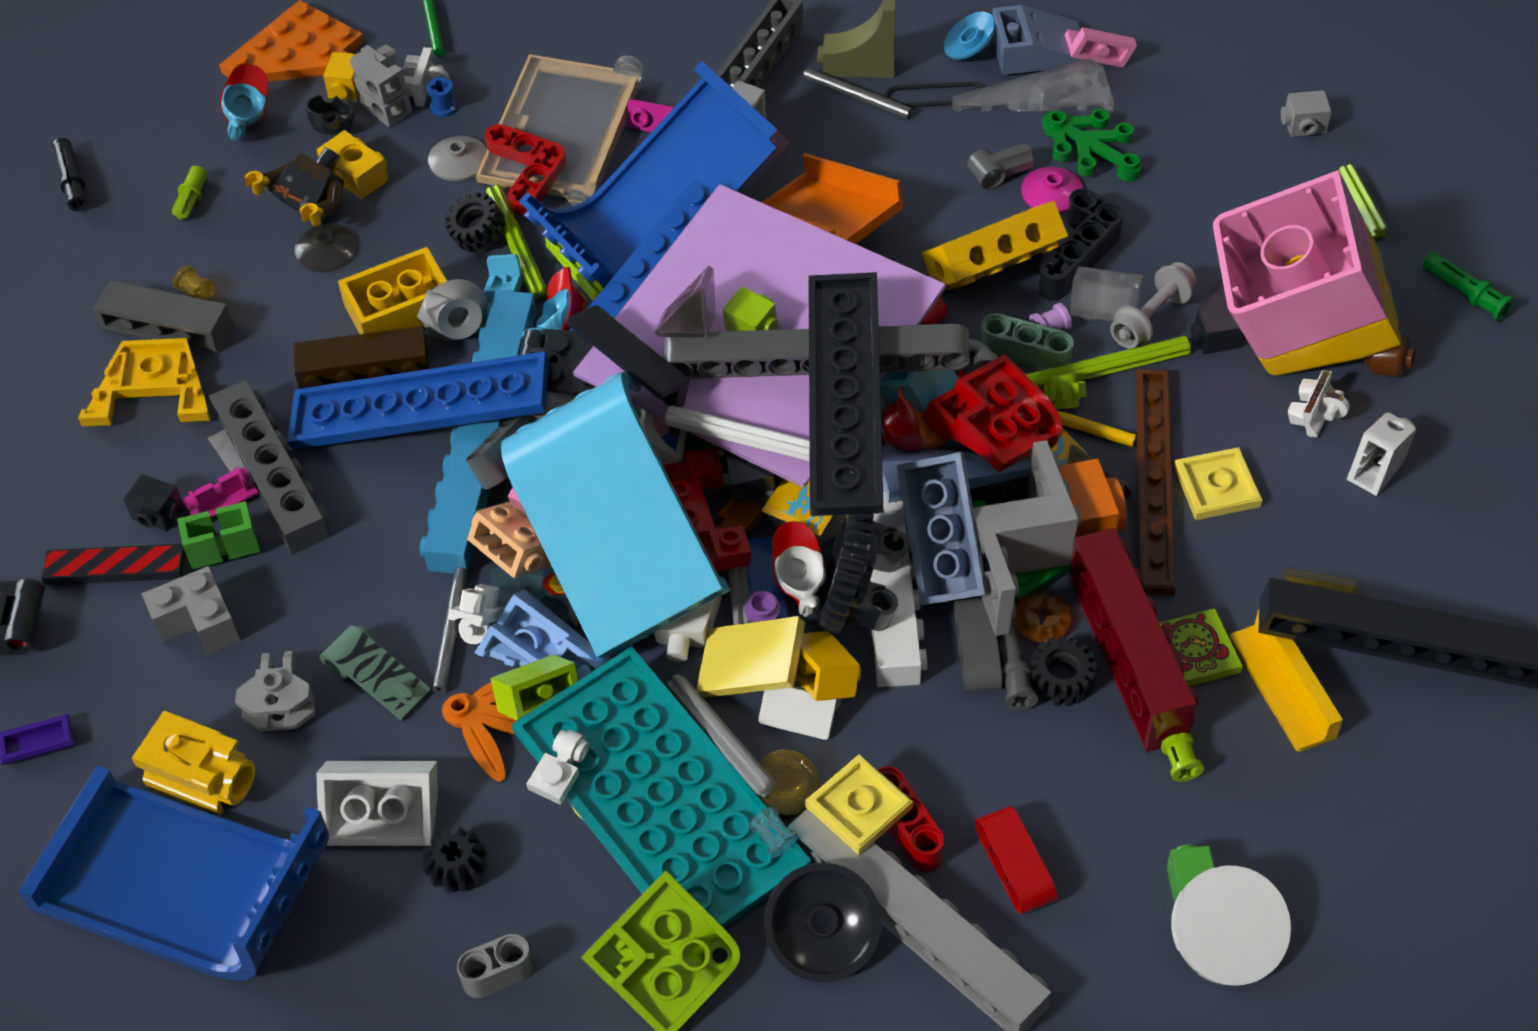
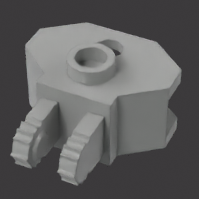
M284 651L282 668H274L272 654L262 653L260 669H256L255 676L236 689L235 703L242 709V720L260 732L297 729L315 716L316 701L310 685L295 675L296 662L293 651ZM274 714L285 715L280 721L273 720Z

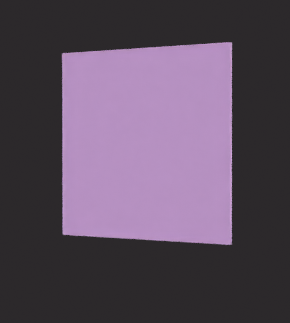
M719 184L619 312L615 320L663 357L664 339L671 334L729 332L725 330L722 309L741 286L758 295H766L775 303L778 319L776 330L809 329L808 275L877 272L879 326L920 325L946 286L938 280ZM593 346L574 370L573 374L575 377L597 387L610 376L624 372V370ZM886 372L880 373V380L883 378ZM809 375L690 379L685 405L681 408L809 439ZM642 385L643 390L637 393L629 389L633 405L665 420V414L669 407L666 403L655 397ZM688 431L802 488H805L810 481L809 461Z

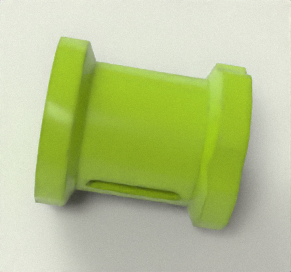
M1185 732L1167 737L1162 741L1161 745L1162 753L1168 755L1172 766L1170 771L1171 777L1176 782L1193 780L1204 771L1202 761L1196 758L1192 748L1193 737Z

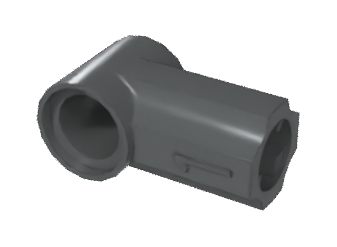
M1021 143L992 153L989 149H980L971 155L967 165L981 187L985 190H991L1002 184L1005 177L1033 168L1034 159L1028 144Z

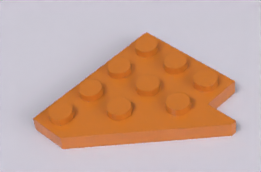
M299 0L220 63L219 67L221 73L229 77L236 66L246 63L260 67L266 73L268 82L322 76L332 52L351 54L364 43V38L361 32Z

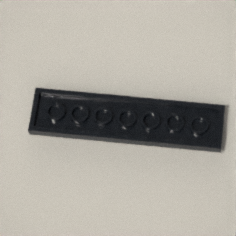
M877 272L808 275L811 516L884 513Z

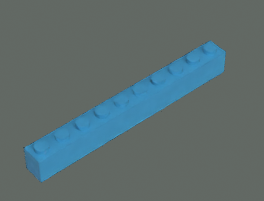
M495 291L492 303H488L486 307L487 323L485 327L480 329V348L478 352L475 351L473 353L472 362L519 355L523 340L522 333L529 328H534L537 316L533 293ZM509 418L463 424L452 429L450 437L451 452L450 455L446 454L443 460L444 477L436 485L435 499L437 502L435 509L431 508L428 514V534L423 536L420 542V556L425 558L428 571L454 574L456 568L462 567L467 569L469 574L476 548L467 540L472 526L471 522L476 511L486 509L491 488H482L465 460L494 430Z

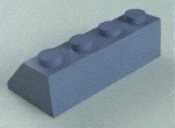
M963 452L896 465L920 604L926 605L987 595L985 574Z

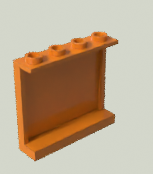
M807 153L802 155L805 172L761 202L854 244L858 243L904 208L899 180Z

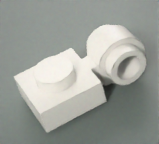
M561 730L556 736L552 747L553 751L557 752V758L547 753L543 755L526 783L528 790L561 805L579 775L578 768L571 764L574 761L581 763L589 750L590 743L585 741V736L573 730H568L567 732Z

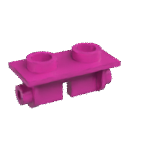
M628 99L626 128L652 132L674 107Z
M236 467L230 473L218 478L217 484L212 485L210 482L193 492L189 491V496L183 498V504L191 515L209 511L212 519L217 516L215 509L244 502L258 495L259 492L251 482V476L246 467L241 469Z

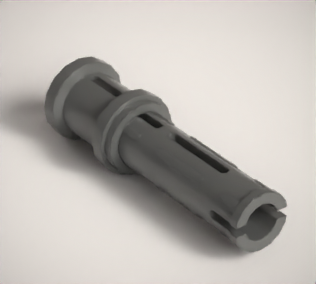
M1011 618L1009 634L998 635L997 642L1003 665L1001 668L1002 683L1005 684L1007 690L1005 697L1006 706L1014 711H1022L1036 705L1038 695L1032 689L1030 681L1032 670L1027 662H1024L1015 618Z

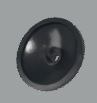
M832 863L808 864L786 875L771 893L764 915L766 939L776 959L794 975L815 982L840 980L854 974L863 967L871 958L878 945L882 927L880 907L870 886L852 870ZM819 913L829 915L830 923L828 926L819 927L816 924L815 918Z

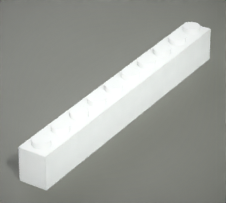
M881 396V426L882 415L891 405L887 396ZM884 442V446L894 447L889 442ZM883 489L884 513L873 514V520L876 523L897 528L909 540L908 532H906L907 523L903 500L888 503ZM910 541L909 548L899 569L890 573L873 570L870 579L871 582L885 585V588L891 590L898 599V607L888 627L881 631L872 630L877 687L920 685L921 671L927 670L926 649H919L918 640H924L923 620L916 619L915 611L920 610V598L918 589L912 588V581H916L913 560H909V553H912Z

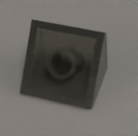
M710 265L664 310L654 331L658 337H708L716 317L714 269Z

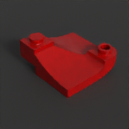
M1006 354L958 379L953 389L929 402L922 417L944 442L952 439L965 445L984 458L998 472L1005 470L1032 454L1033 442L1047 440L1051 449L1058 443L1063 433L1060 416L1052 402Z

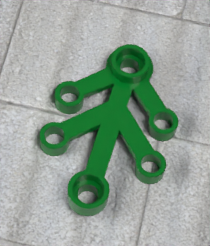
M1102 108L1093 110L1091 115L1069 116L1062 111H1051L1043 116L1042 128L1047 136L1053 138V158L1055 160L1065 162L1071 158L1072 146L1066 142L1065 137L1068 136L1076 143L1078 155L1077 172L1080 175L1091 176L1095 173L1096 160L1091 156V150L1117 165V176L1121 180L1132 182L1140 178L1142 162L1136 154L1127 153L1123 155L1103 143L1111 141L1130 142L1134 132V127L1131 124L1122 122L1117 124L1113 130L1082 131L1079 129V127L1091 126L1097 129L1107 127L1109 112Z

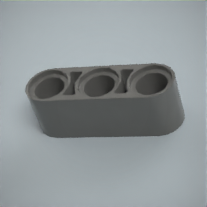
M526 415L510 417L504 421L466 458L465 461L483 489H489L508 477L502 458L501 443L504 439L516 433L519 428L530 423Z
M982 598L955 600V625L964 692L1001 690L1002 675L997 636L994 634Z

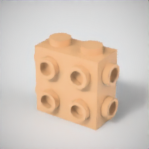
M510 501L476 511L471 522L472 526L467 540L513 578L552 566L526 513L513 507Z

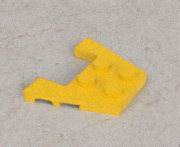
M187 338L122 341L104 371L105 378L99 388H94L91 393L93 398L86 410H81L78 417L82 427L109 426L112 424L114 405L117 398L180 395L177 412L180 422L210 421V414Z

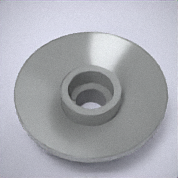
M470 136L449 137L440 141L431 149L428 156L429 167L437 177L443 180H468L476 176L487 148L480 140Z

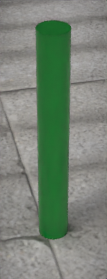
M422 0L433 54L437 57L443 56L445 50L434 0Z

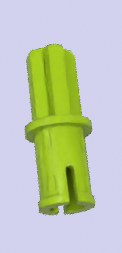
M196 165L190 167L185 182L178 187V197L172 208V215L177 216L179 220L189 218L195 203L201 200V190L208 179L206 169Z

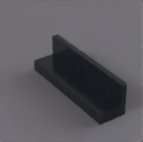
M595 305L568 317V326L627 372L628 375L655 397L661 399L668 406L681 408L685 405L690 379L601 307Z

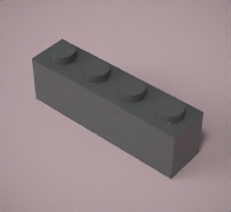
M109 280L93 307L101 329L152 340L187 338L190 348L213 353L219 352L233 327L226 304L215 300L209 301L194 298L186 294L170 293L157 288L151 289L137 286L129 282L122 283Z

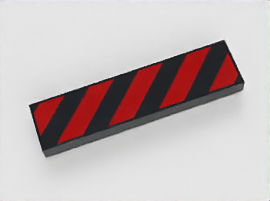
M182 544L46 550L41 580L44 585L178 579L183 576L186 553Z

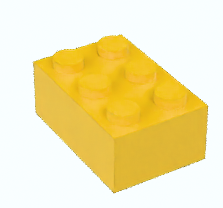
M428 247L341 279L338 281L344 306L359 334L419 326L425 327L423 321L417 317L426 292L430 289L433 290L436 286L447 280Z

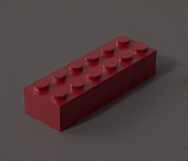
M1115 528L1074 538L1069 572L1071 585L1146 753L1161 749L1162 741L1167 737L1184 732L1190 733L1191 726L1194 725L1193 716L1195 708L1199 704L1196 690L1192 685L1188 686L1184 678L1182 660L1178 655L1174 656L1170 648L1168 630L1164 625L1160 626L1156 618L1157 611L1154 600L1151 596L1147 597L1143 590L1142 575L1139 569L1133 568L1130 562V552L1126 541L1120 540Z

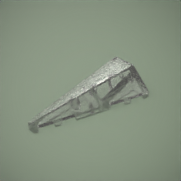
M1090 58L959 94L952 98V109L955 111L982 107V111H991L994 105H1007L1010 111H1057V109L1077 107V111H1086L1088 105H1100L1107 111H1114V100L1104 68Z

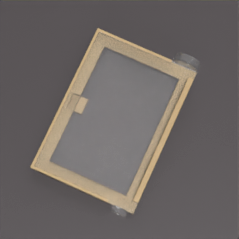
M529 54L499 124L559 143L564 147L566 166L546 195L567 198L568 202L575 206L591 197L599 189L627 119L628 99H635L642 81L644 66L635 57L621 56L617 59L614 68ZM523 145L518 150L528 152L533 147L531 145ZM487 149L476 174V180L478 183L498 184L501 187L511 188L527 165L498 156ZM535 175L530 178V181L540 182L545 177L543 175Z

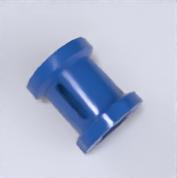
M445 77L433 78L426 85L427 93L432 98L430 110L437 117L451 116L457 110V103L451 94L453 92V83Z

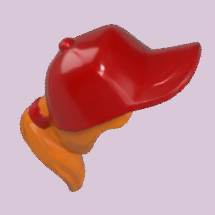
M899 387L897 400L882 415L884 440L903 451L937 450L949 440L944 442L922 419L923 414L914 410L908 399H904V388Z

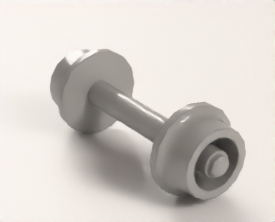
M1175 262L1170 266L1161 267L1154 277L1158 292L1140 310L1135 307L1124 306L1115 313L1110 331L1112 337L1119 345L1130 349L1135 348L1137 345L1146 344L1153 335V327L1149 318L1167 300L1172 303L1183 304L1192 297L1197 279L1189 266L1184 263Z

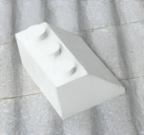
M326 761L316 773L318 810L321 811L329 832V840L326 846H431L430 840L431 835L434 836L438 801L437 761Z

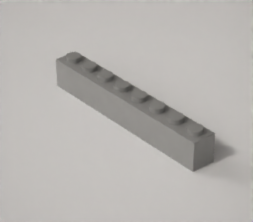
M808 809L788 826L789 834L812 860V864H837L852 870L863 878L877 898L881 911L882 925L1005 1031H1028L1049 1009L1051 991H1049L1046 982L1037 974L1032 973L1030 975L1019 965L1017 958L1005 948L1000 949L992 943L982 927L975 923L970 924L960 916L959 910L948 899L942 900L934 894L925 879L917 874L913 876L908 872L894 853L883 851L874 842L858 855Z

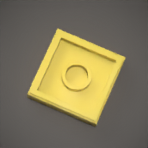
M1239 447L1174 461L1173 468L1195 520L1261 507L1262 497Z
M858 754L805 800V807L855 853L860 855L913 808V801Z

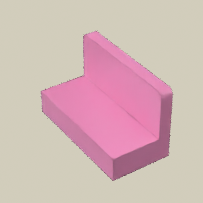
M1083 27L1080 32L1068 29L1065 33L1072 58L1124 68L1137 47L1135 38Z

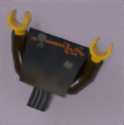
M327 147L323 149L316 161L304 154H299L289 163L264 174L258 171L248 172L245 175L246 187L252 186V192L255 195L263 194L266 186L269 188L268 191L280 201L299 211L302 222H307L310 219L311 225L319 226L321 224L325 227L330 215L342 207L344 180L332 171L341 157Z

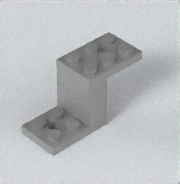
M1047 440L1033 442L1027 482L1030 499L973 508L988 592L987 595H981L995 636L1009 634L1011 618L1016 616L1014 597L1019 595L1016 573L1071 564L1077 527L1081 526V514L1078 506H1073L1071 502L1069 483L1066 479L1062 480L1059 458L1056 453L1052 454Z

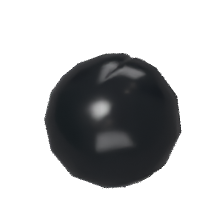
M316 95L309 99L305 105L307 117L312 128L318 133L325 135L338 134L348 129L355 116L351 104L340 100L338 96H335L332 101L327 102L321 95Z

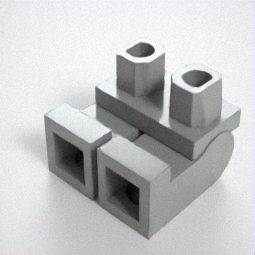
M385 44L374 50L366 45L361 49V52L355 54L350 60V65L354 70L356 88L360 93V103L365 110L390 128L413 113L408 92H406L407 87L403 70L395 64L389 67L398 61L396 51Z

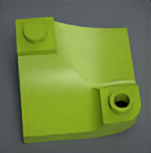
M665 871L581 956V959L655 1031H678L735 970L740 960V950L728 932ZM716 948H722L726 953V959L722 963H717L713 960L712 953Z

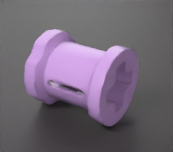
M1062 303L1054 304L1052 310L1043 314L1034 313L1029 316V322L1062 331H1068L1072 328L1071 316Z

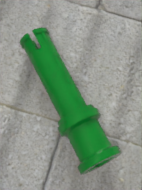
M1435 250L1429 252L1422 262V268L1469 297V302L1472 306L1476 308L1480 306L1492 314L1493 320L1496 322L1505 319L1515 305L1516 299L1513 296H1505L1493 288V283L1490 281L1478 280L1442 257Z

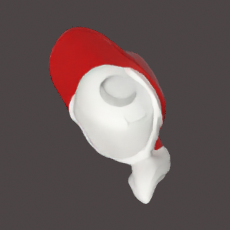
M797 521L783 523L777 528L773 537L772 568L776 585L785 594L796 600L800 615L809 617L818 612L820 607V598L815 595L826 579L825 561L817 538L808 525Z

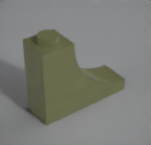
M882 0L876 13L867 22L854 29L841 33L824 34V45L818 46L817 64H823V74L832 77L894 78L896 0Z

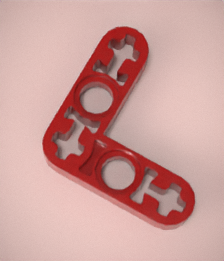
M503 124L490 126L485 132V140L489 152L527 165L508 192L509 207L513 213L524 215L528 210L519 202L520 199L528 192L541 202L566 166L565 149L559 143ZM523 145H531L533 147L528 152L518 150ZM535 175H543L545 177L540 182L530 181V178Z

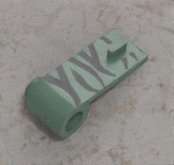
M350 625L319 656L322 664L341 680H346L350 677L402 721L430 692L431 688L374 641V636L367 628L361 625L358 627Z

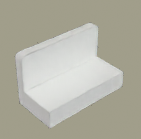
M795 679L794 687L764 691L759 723L827 740L830 737L834 713L841 705L842 698L815 701Z

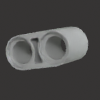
M518 934L504 935L468 950L461 955L457 963V971L462 987L466 994L474 998L486 997L527 979L533 970V961L528 942ZM517 954L522 956L516 962H506V959L511 955ZM475 970H485L484 974L480 977H469Z

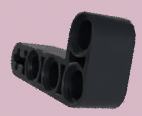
M1076 189L1070 194L1067 223L1075 230L1041 264L1038 287L1040 296L1049 301H1056L1065 297L1118 242L1121 237L1124 215L1123 209L1118 204L1089 189Z

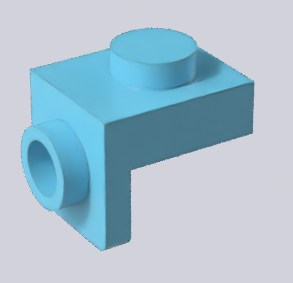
M518 255L488 256L487 266L490 276L483 291L487 303L493 301L496 290L520 292L524 280Z

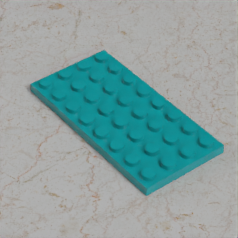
M632 646L512 724V731L538 764L545 753L557 758V752L553 751L552 747L556 736L561 730L566 732L573 730L585 736V741L590 743L589 750L581 763L574 761L571 764L578 768L579 775L565 798L641 894L667 871L723 928H726L768 898L777 884L786 875L799 867L811 864L812 860Z

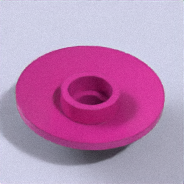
M1043 167L1032 171L1024 178L1021 194L1024 201L1031 208L1055 200L1060 214L1068 211L1070 194L1076 189L1083 188V185L1074 173L1066 169Z

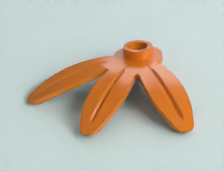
M490 682L478 689L473 695L458 693L449 697L442 707V714L447 723L456 728H462L467 746L479 766L493 780L501 782L505 779L502 757L494 739L483 725L515 734L512 731V724L517 720L499 713L497 706L492 705L496 704L492 683Z

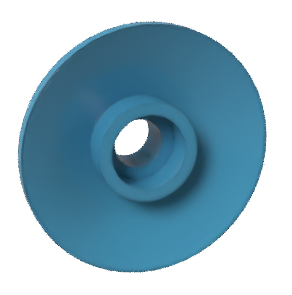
M975 12L956 23L949 31L944 42V51L948 57L954 60L966 59L983 49L993 37L996 29L993 16L988 12Z

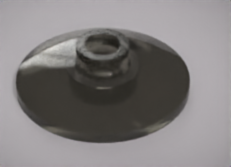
M323 224L307 230L300 236L295 245V255L298 262L310 271L331 272L346 266L356 255L358 245L355 235L348 228L337 224Z

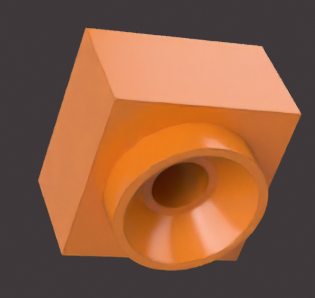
M1093 459L1060 465L1062 480L1066 479L1070 486L1071 502L1073 506H1078L1081 514V526L1077 527L1076 537L1115 528L1117 533L1125 531L1127 526V509L1122 488L1115 477L1105 478L1099 460Z

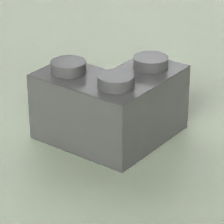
M209 566L141 593L162 643L195 629L207 655L240 642L232 618Z

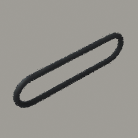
M978 82L897 85L887 89L884 97L889 99L888 96L892 91L963 86H976L982 89L983 95L978 99L901 103L908 107L980 103L985 100L988 91L983 84Z

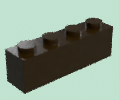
M423 326L293 343L294 375L299 389L430 369L428 346Z

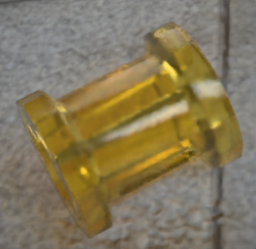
M189 265L183 266L173 277V287L178 291L186 292L191 297L210 300L214 295V282L199 276L194 267Z

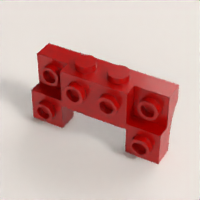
M717 448L684 452L683 462L663 464L716 572L750 566L752 551L743 525L715 529L703 492L704 489L724 487L722 475L724 468L722 462H720Z

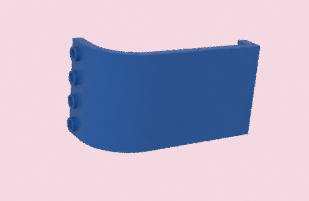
M703 61L694 68V71L701 79L591 197L580 204L566 209L546 207L528 192L520 199L519 202L528 210L524 214L526 218L536 227L542 225L545 228L542 234L552 244L556 246L560 243L563 246L560 253L572 264L578 262L581 265L578 271L589 282L593 283L597 280L606 286L694 178L713 190L721 184L744 194L790 144L768 120Z
M97 766L18 893L30 910L202 973L228 980L243 981L253 978L326 847L329 840V832L321 811L306 807L303 812L306 823L300 834L292 833L290 835L292 840L279 838L117 782L109 769Z

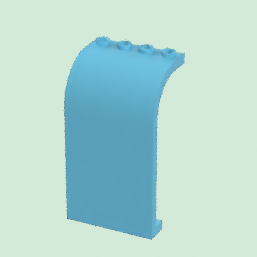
M625 371L616 373L597 387L580 393L574 400L552 409L541 419L522 426L516 433L507 437L501 443L502 458L511 484L596 657L600 658L613 656L731 591L725 578L718 576L637 416L630 398L629 389L636 393L643 389L640 383Z

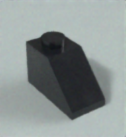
M1223 279L1217 281L1198 307L1195 323L1191 324L1192 339L1195 343H1199L1203 355L1239 349L1242 345L1244 334L1227 307Z

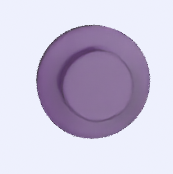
M755 592L746 601L745 615L752 623L777 619L780 615V603L770 592Z

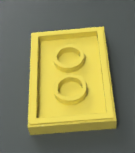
M796 616L708 629L696 691L702 698L794 687L805 621Z

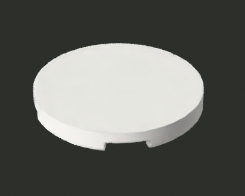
M1228 865L1203 871L1180 891L1172 911V936L1177 950L1180 951L1187 964L1199 976L1213 983L1237 986L1256 982L1266 977L1279 965L1289 945L1291 921L1285 900L1278 889L1266 877L1245 867Z

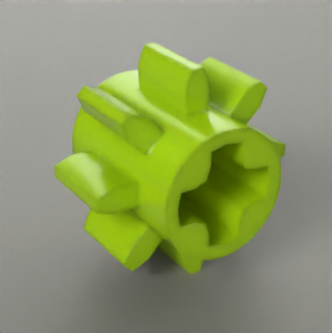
M1076 373L1051 375L1052 383L1044 385V393L1050 401H1054L1056 409L1079 407V399L1087 397L1086 382L1077 381Z

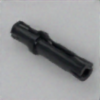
M58 138L53 142L52 148L61 176L60 188L66 195L69 209L76 212L82 211L88 205L84 194V178L79 174L71 141L67 138Z

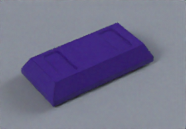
M69 713L0 732V764L9 765L72 747L74 740Z

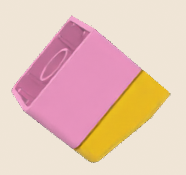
M1339 170L1220 214L1214 220L1213 230L1227 307L1264 369L1269 374L1279 376L1362 359L1402 345L1398 328L1399 321L1380 251Z

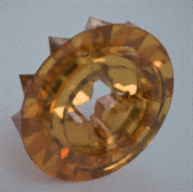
M1047 591L1042 595H1036L1034 592H1031L1029 597L1025 599L1020 598L1019 604L1016 607V627L1022 635L1036 642H1048V638L1052 637L1057 640L1060 636L1065 635L1070 627V607L1062 602L1061 596L1055 598L1050 596ZM1042 608H1045L1047 617L1043 621V625H1040L1038 614Z

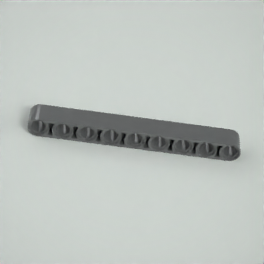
M960 324L879 326L880 373L943 371L965 368L970 362L969 331ZM809 329L676 333L664 339L663 358L689 379L809 375Z

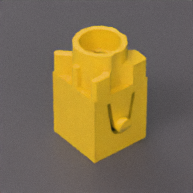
M167 711L162 712L132 757L135 766L144 769L142 779L147 788L218 815L223 813L221 802L235 806L244 800L252 787L255 777L254 762L244 758V753L236 751L239 740ZM165 744H166L167 749H168L167 752L164 751V746H165Z

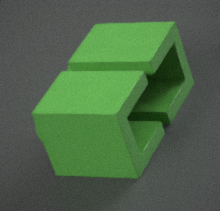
M246 501L215 509L222 528L220 536L217 535L209 511L177 519L182 545L192 570L223 562L222 556L228 555L231 560L261 552L255 525Z

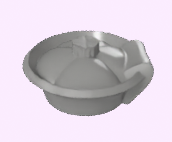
M462 279L449 280L436 286L433 290H427L417 317L423 321L426 330L432 336L444 341H455L471 336L481 327L486 318L488 303L484 292L476 284Z

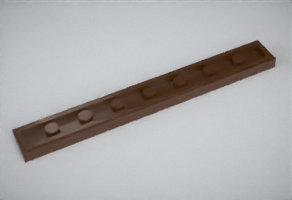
M1136 369L1135 406L1139 571L1142 575L1145 594L1175 595L1176 576L1169 370Z

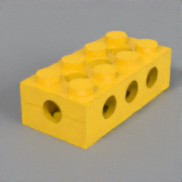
M1055 200L929 249L922 252L921 256L929 276L944 283L946 290L949 291L972 283L983 276L999 272L1007 266L1032 258L1031 256L1059 247L1058 240L1068 237Z

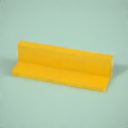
M1258 609L1255 624L1231 633L1229 639L1297 752H1302L1337 739L1343 721L1342 717L1294 640L1258 633Z

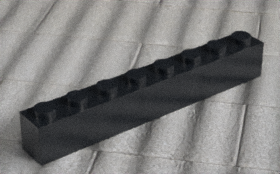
M1271 577L1260 597L1258 633L1538 689L1537 630H1529Z

